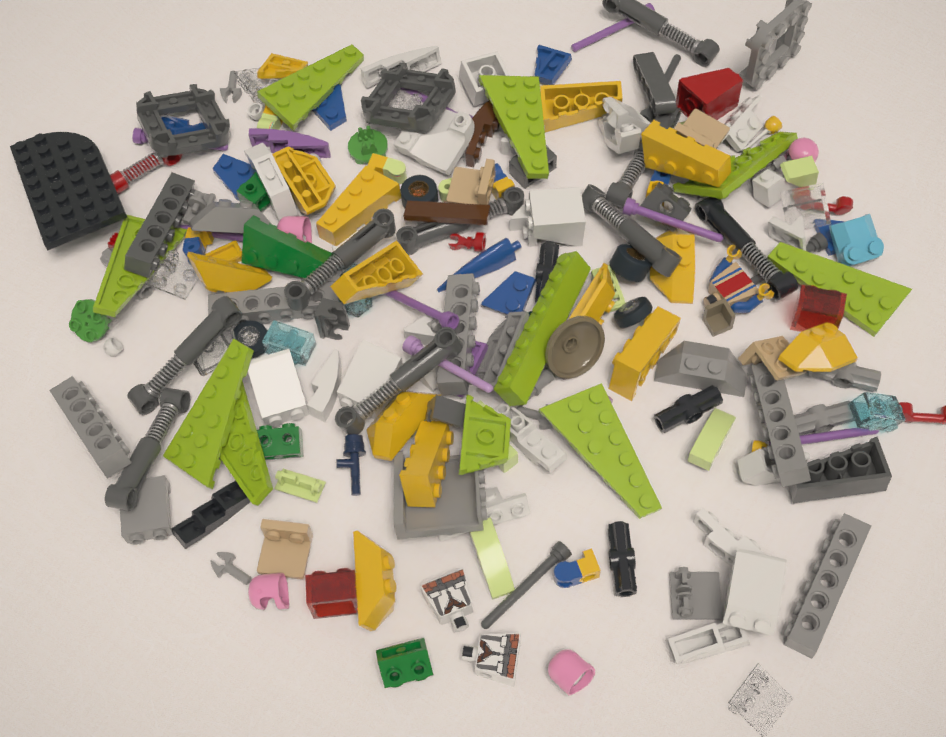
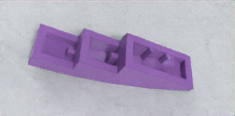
M249 128L248 135L252 147L264 143L266 147H270L271 153L291 147L294 150L308 154L315 153L320 158H331L329 143L324 140L292 131Z

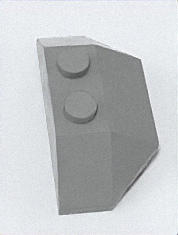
M219 199V202L212 201L189 221V225L192 231L243 233L244 224L253 215L259 217L260 221L266 224L271 222L251 201L241 200L240 203H231V200Z
M527 311L509 312L505 317L506 320L498 325L488 339V350L475 376L491 384L493 389L507 363L508 357L515 347L516 341L524 329L525 323L529 319Z
M684 340L658 360L654 381L700 390L714 385L722 394L744 397L747 374L729 348Z

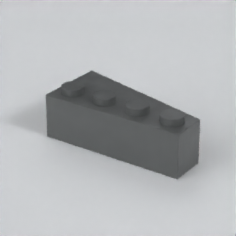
M877 436L871 438L867 443H858L839 453L837 451L831 453L827 458L821 460L818 458L808 462L807 466L811 481L790 485L788 488L794 504L886 491L892 475Z

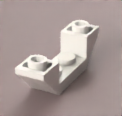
M609 113L604 114L603 118L597 119L606 145L616 153L621 154L639 148L641 128L633 125V123L621 125L620 129H615L607 121Z
M260 143L244 150L252 169L256 170L270 198L271 207L278 221L285 216H297L298 211L289 187L272 153L265 144Z

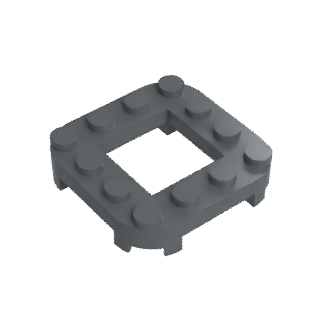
M399 63L397 68L389 71L384 68L380 72L381 81L369 97L362 96L361 105L365 122L368 124L404 130H419L425 133L438 121L456 93L454 79L448 70L441 68L439 73L436 74L408 70L407 63ZM400 88L430 93L422 105H416L413 110L388 107Z
M189 84V91L153 97L151 91L144 93L142 99L136 102L139 124L151 148L160 157L206 150L228 144L230 121L224 118L215 101V93L212 89L207 91L197 88V84ZM196 109L206 129L172 135L170 129H166L160 116Z

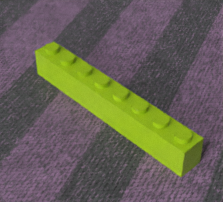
M577 251L563 253L558 257L557 263L550 273L549 279L542 289L541 295L533 307L532 313L525 323L524 329L516 341L502 373L498 377L493 390L509 406L527 404L546 364L545 353L548 341L553 332L567 320L591 270V267Z

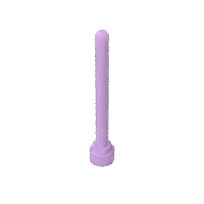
M410 335L405 339L402 348L404 352L415 355L424 347L420 339ZM446 359L438 365L486 393L493 391L491 384Z

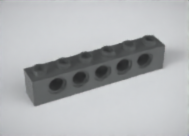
M171 172L125 255L124 270L147 278L150 277L153 270L157 271L160 264L159 258L160 256H165L168 248L167 243L172 242L175 228L179 229L183 218L182 215H185L189 206L188 200L194 195L196 190L194 189L195 180Z

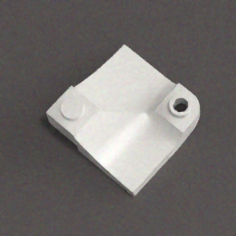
M445 109L438 121L431 126L428 132L423 133L419 130L403 129L393 145L401 154L416 159L419 164L450 175L471 141L474 133V121L467 113L461 111L455 113Z

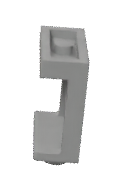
M165 475L146 478L138 491V501L135 508L131 511L120 509L121 536L127 543L137 545L145 540H164L167 536L173 535L168 493H171V489Z

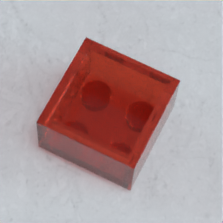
M801 285L794 306L790 330L801 332L824 323H831L839 328L844 315L847 294L837 290L817 288L813 285Z
M340 568L336 572L315 571L311 575H305L306 604L313 619L358 614L355 570Z

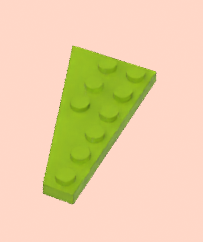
M351 44L257 91V96L294 131L298 127V123L301 120H305L308 117V113L312 109L317 108L334 91L333 88L337 84L340 85L344 81V77L348 73H352L364 61V54Z
M479 75L478 81L481 86L483 85L487 99H490L493 111L504 133L508 135L509 143L515 149L518 161L526 177L529 179H548L549 168L539 77Z
M778 132L760 141V146L748 147L742 150L743 154L736 158L734 155L730 156L731 173L720 187L689 179L684 184L680 182L673 184L674 192L724 199L732 191L741 187V184L752 178L759 170L765 168L768 163L778 158L782 152L789 149L791 143L798 139L797 133Z
M127 215L128 218L123 220L93 306L94 313L116 317L149 279L124 270L125 255L145 219ZM175 228L172 242L167 243L168 248L165 256H160L159 267L185 238L187 229Z
M779 242L767 256L768 260L780 271H788L793 274L797 283L873 337H875L912 290L909 287Z
M234 338L163 454V457L210 489H213L215 484L213 477L215 470L219 469L221 460H219L222 448L226 446L236 413L233 409L236 399H240L242 392L239 390L241 382L247 375L254 350Z
M242 381L239 389L242 391L240 399H236L233 409L236 413L226 446L221 450L220 459L250 502L259 506L273 490V486Z
M602 383L539 409L538 412L543 417H546L553 425L552 427L562 434L569 442V445L603 478V481L608 486H611L620 496V499L639 519L662 509Z

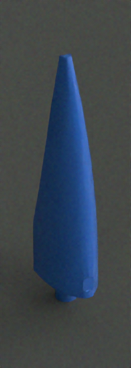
M504 238L474 257L453 275L473 273L474 278H478L497 271L515 261V251L522 248L518 240L510 243L508 238ZM447 280L437 288L438 293L446 290Z

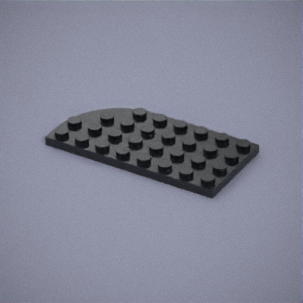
M73 132L39 133L34 137L18 141L10 146L47 251L128 218L103 157L96 144L89 138Z

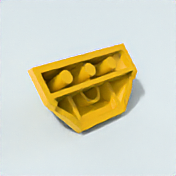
M291 147L283 148L272 154L301 213L308 215L327 205L336 185L316 156L294 150Z
M676 229L674 232L668 230L656 237V239L667 248L679 254L682 260L670 277L660 274L651 266L650 280L667 297L670 303L693 304L695 235L681 229Z
M189 251L187 253V257L199 280L211 292H218L219 290L228 293L256 290L272 279V276L264 268Z
M602 264L569 319L576 316H589L602 326L604 322L601 319L605 312L609 314L616 303L612 301L615 291L607 264Z
M824 323L801 331L778 358V360L795 372H803V370L831 372L854 363L858 359L846 335L831 323Z
M402 391L391 399L366 429L373 456L377 459L392 461L419 428L421 421L426 419L428 402L439 394Z
M354 531L359 626L369 631H375L394 611L395 592L397 589L393 577L395 562L392 554L361 532Z

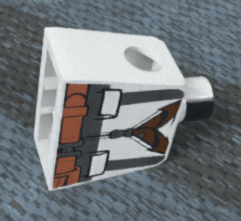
M464 568L420 585L425 600L441 625L452 622L455 632L463 631L469 627L465 616L473 612Z
M521 633L481 634L478 647L464 645L462 660L476 662V675L514 687Z

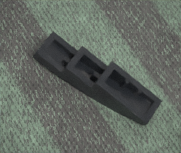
M235 480L213 493L210 501L192 511L191 517L172 527V534L187 549L228 521L249 504L250 500Z

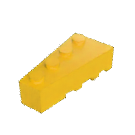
M621 81L540 86L545 132L602 117L607 113L603 107V98L613 97L622 102Z
M653 120L641 133L645 168L720 187L731 173L730 155L707 144L702 146L690 136L685 138L676 134L677 130L671 127L666 129L660 126V122Z
M365 166L316 222L319 238L334 246H338L357 232V228L362 224L366 225L369 223L377 210L388 209L389 204L401 199L399 183Z
M657 306L654 312L645 318L643 326L639 325L636 328L632 340L628 339L626 341L623 351L615 355L612 361L614 369L608 389L632 401L636 395L637 386L643 385L649 370H653L661 353H664L677 333L681 318Z
M421 421L415 435V444H412L410 447V458H406L404 462L406 470H401L399 474L407 507H436L437 498H441V480H445V463L449 462L450 459L449 446L453 445L454 433L450 431L449 424L440 421Z

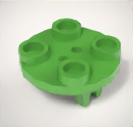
M366 126V129L359 127L358 132L351 136L348 142V151L357 164L369 163L373 153L386 157L388 141L385 135L380 131L371 129L370 126Z
M93 299L78 300L75 303L71 320L69 321L70 330L86 342H94L101 339L109 329L108 323L112 321L107 315L93 312L95 303Z

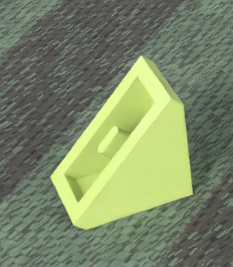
M812 156L780 164L787 182L811 192L815 190L819 171Z

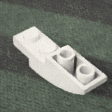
M503 401L494 408L497 413H502L511 419L510 441L534 464L542 465L551 473L568 459L566 452L538 431L534 422L514 406H509Z
M704 508L696 513L693 523L707 535L704 546L726 563L733 566L737 548L764 554L758 543L753 539L749 540L745 535L737 541L734 533L719 524L717 517L713 513L707 512Z

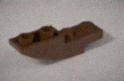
M490 100L472 118L474 121V133L465 153L466 166L474 168L476 161L481 158L482 144L485 145L487 137L493 138L495 130L498 131L500 126Z

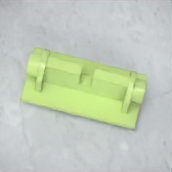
M283 468L282 471L278 470L275 479L278 481L274 489L317 503L326 481Z

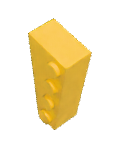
M396 240L345 272L330 287L342 303L347 304L410 287L423 273Z

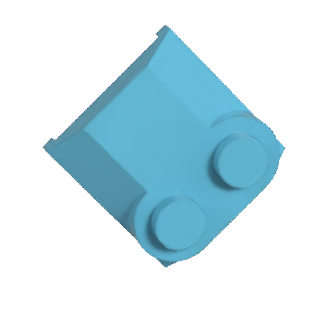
M870 214L829 225L838 263L850 266L875 259L882 255L884 244L877 236Z

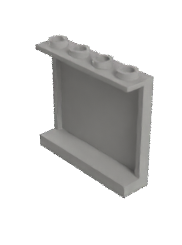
M403 451L397 453L394 457V528L397 540L484 530L483 521L487 520L486 506H482V502H486L485 487L481 488V484H485L484 469L458 475L460 455L450 456L449 462L445 463L446 477L445 480H441L442 494L441 498H437L436 507H407L399 476L401 470H406V467H404L405 458Z

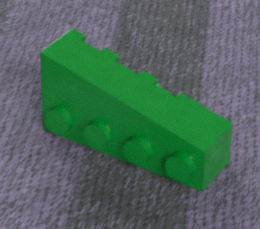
M254 215L244 224L241 260L243 264L307 278L316 268L324 264L327 259H330L332 253L308 241L303 242L297 239L296 235L290 232L287 234L277 229V226L271 223L266 224Z

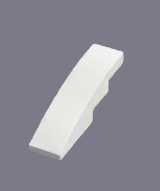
M432 46L400 53L360 68L363 83L367 88L379 83L382 79L380 72L384 68L387 71L397 68L399 63H407L408 70L422 72L442 63L439 47Z

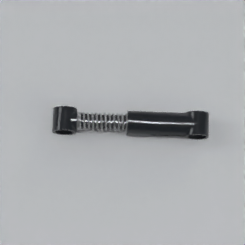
M707 197L695 204V212L702 222H708L717 233L723 236V239L729 246L735 245L734 251L736 253L738 250L742 251V256L770 285L768 291L772 290L774 292L773 298L775 300H781L798 289V283L793 274L788 271L782 272L778 270L768 260V257L765 254L763 255V252L756 247L755 240L724 209L721 199Z

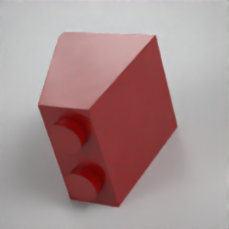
M730 68L683 77L678 82L676 107L680 108L687 118L694 109H698L708 116L719 120L738 106L743 79Z

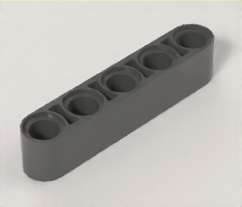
M648 52L633 55L634 70L654 115L676 112L674 93L655 53Z

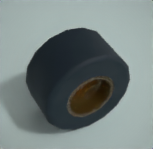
M414 175L402 183L400 191L404 208L407 201H439L437 184L428 176Z
M620 244L610 260L611 269L620 277L632 282H642L652 266L651 262L628 244Z

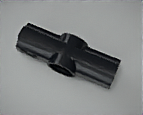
M546 241L540 247V259L536 268L535 302L538 301L541 291L557 263L559 245L553 241Z
M711 385L694 395H683L675 401L674 405L654 414V420L658 429L666 433L683 423H694L701 418L703 413L723 403L721 392L717 387Z
M617 521L608 524L610 569L613 571L616 596L630 597L637 594L634 572L636 568L635 551L631 547L629 523Z

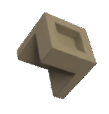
M724 298L707 305L702 320L714 337L731 330L736 316Z

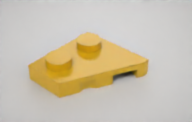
M271 53L257 71V78H285L307 67L308 62Z

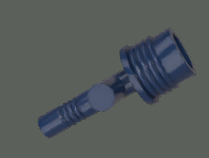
M359 434L345 436L343 456L350 457V459H336V468H350L352 496L361 495L359 457L366 455L363 436Z

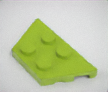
M467 395L465 400L458 475L507 463L509 455L511 419L502 413H497L488 405L483 407L474 402V397L471 395Z

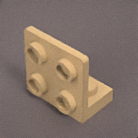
M698 109L693 110L683 125L678 122L674 128L677 130L676 134L685 138L690 136L702 146L707 144L715 149L718 148L730 130L725 124Z
M486 159L485 166L481 167L480 170L455 167L446 199L447 203L488 205L496 176L495 160Z
M783 336L755 341L738 358L742 365L752 363L756 365L763 361L777 381L803 375L807 372V370L795 372L778 360L779 355L790 344Z
M262 519L260 528L264 534V541L257 567L258 574L284 573L287 578L304 579L313 538L309 524Z

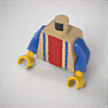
M730 245L727 248V258L724 257L709 280L708 292L710 295L705 297L703 301L705 306L725 298L734 313H749L760 305L764 298L772 299L774 292L770 290L765 294L770 285L764 283L758 289L738 263H732L733 259L741 258L742 251L738 250L735 255H732V251L736 246Z

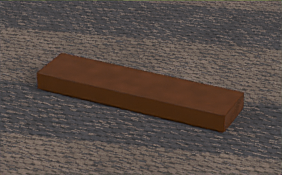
M407 201L403 216L404 221L488 225L491 208L490 205Z

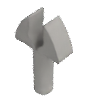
M234 70L230 71L228 87L220 88V93L225 103H227V98L231 93L233 94V103H236L242 96L241 88H236L238 73Z
M782 155L751 178V182L767 169L776 171L781 168L780 164L787 161Z
M517 406L516 409L526 417L539 421L540 430L553 428V425L546 417H543L537 410Z
M229 552L216 553L219 558L225 560L226 566H219L214 561H210L218 578H221L224 573H229L245 585L251 582V576L233 565V561L236 559L234 554Z

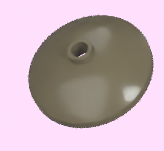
M576 316L563 322L553 332L545 353L546 363L551 372L560 378L571 379L583 375L595 365L601 356L605 343L604 330L599 322L589 316Z

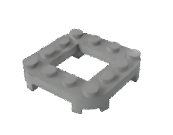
M786 0L785 9L768 24L760 20L756 24V34L747 39L745 46L751 49L748 66L739 73L744 82L758 90L767 78L773 77L778 68L786 65L792 55L796 56L801 50V45L799 44L805 35L804 28L809 19L807 17L808 12L812 7L811 2L807 0ZM780 37L777 39L775 52L770 55V45L775 38Z

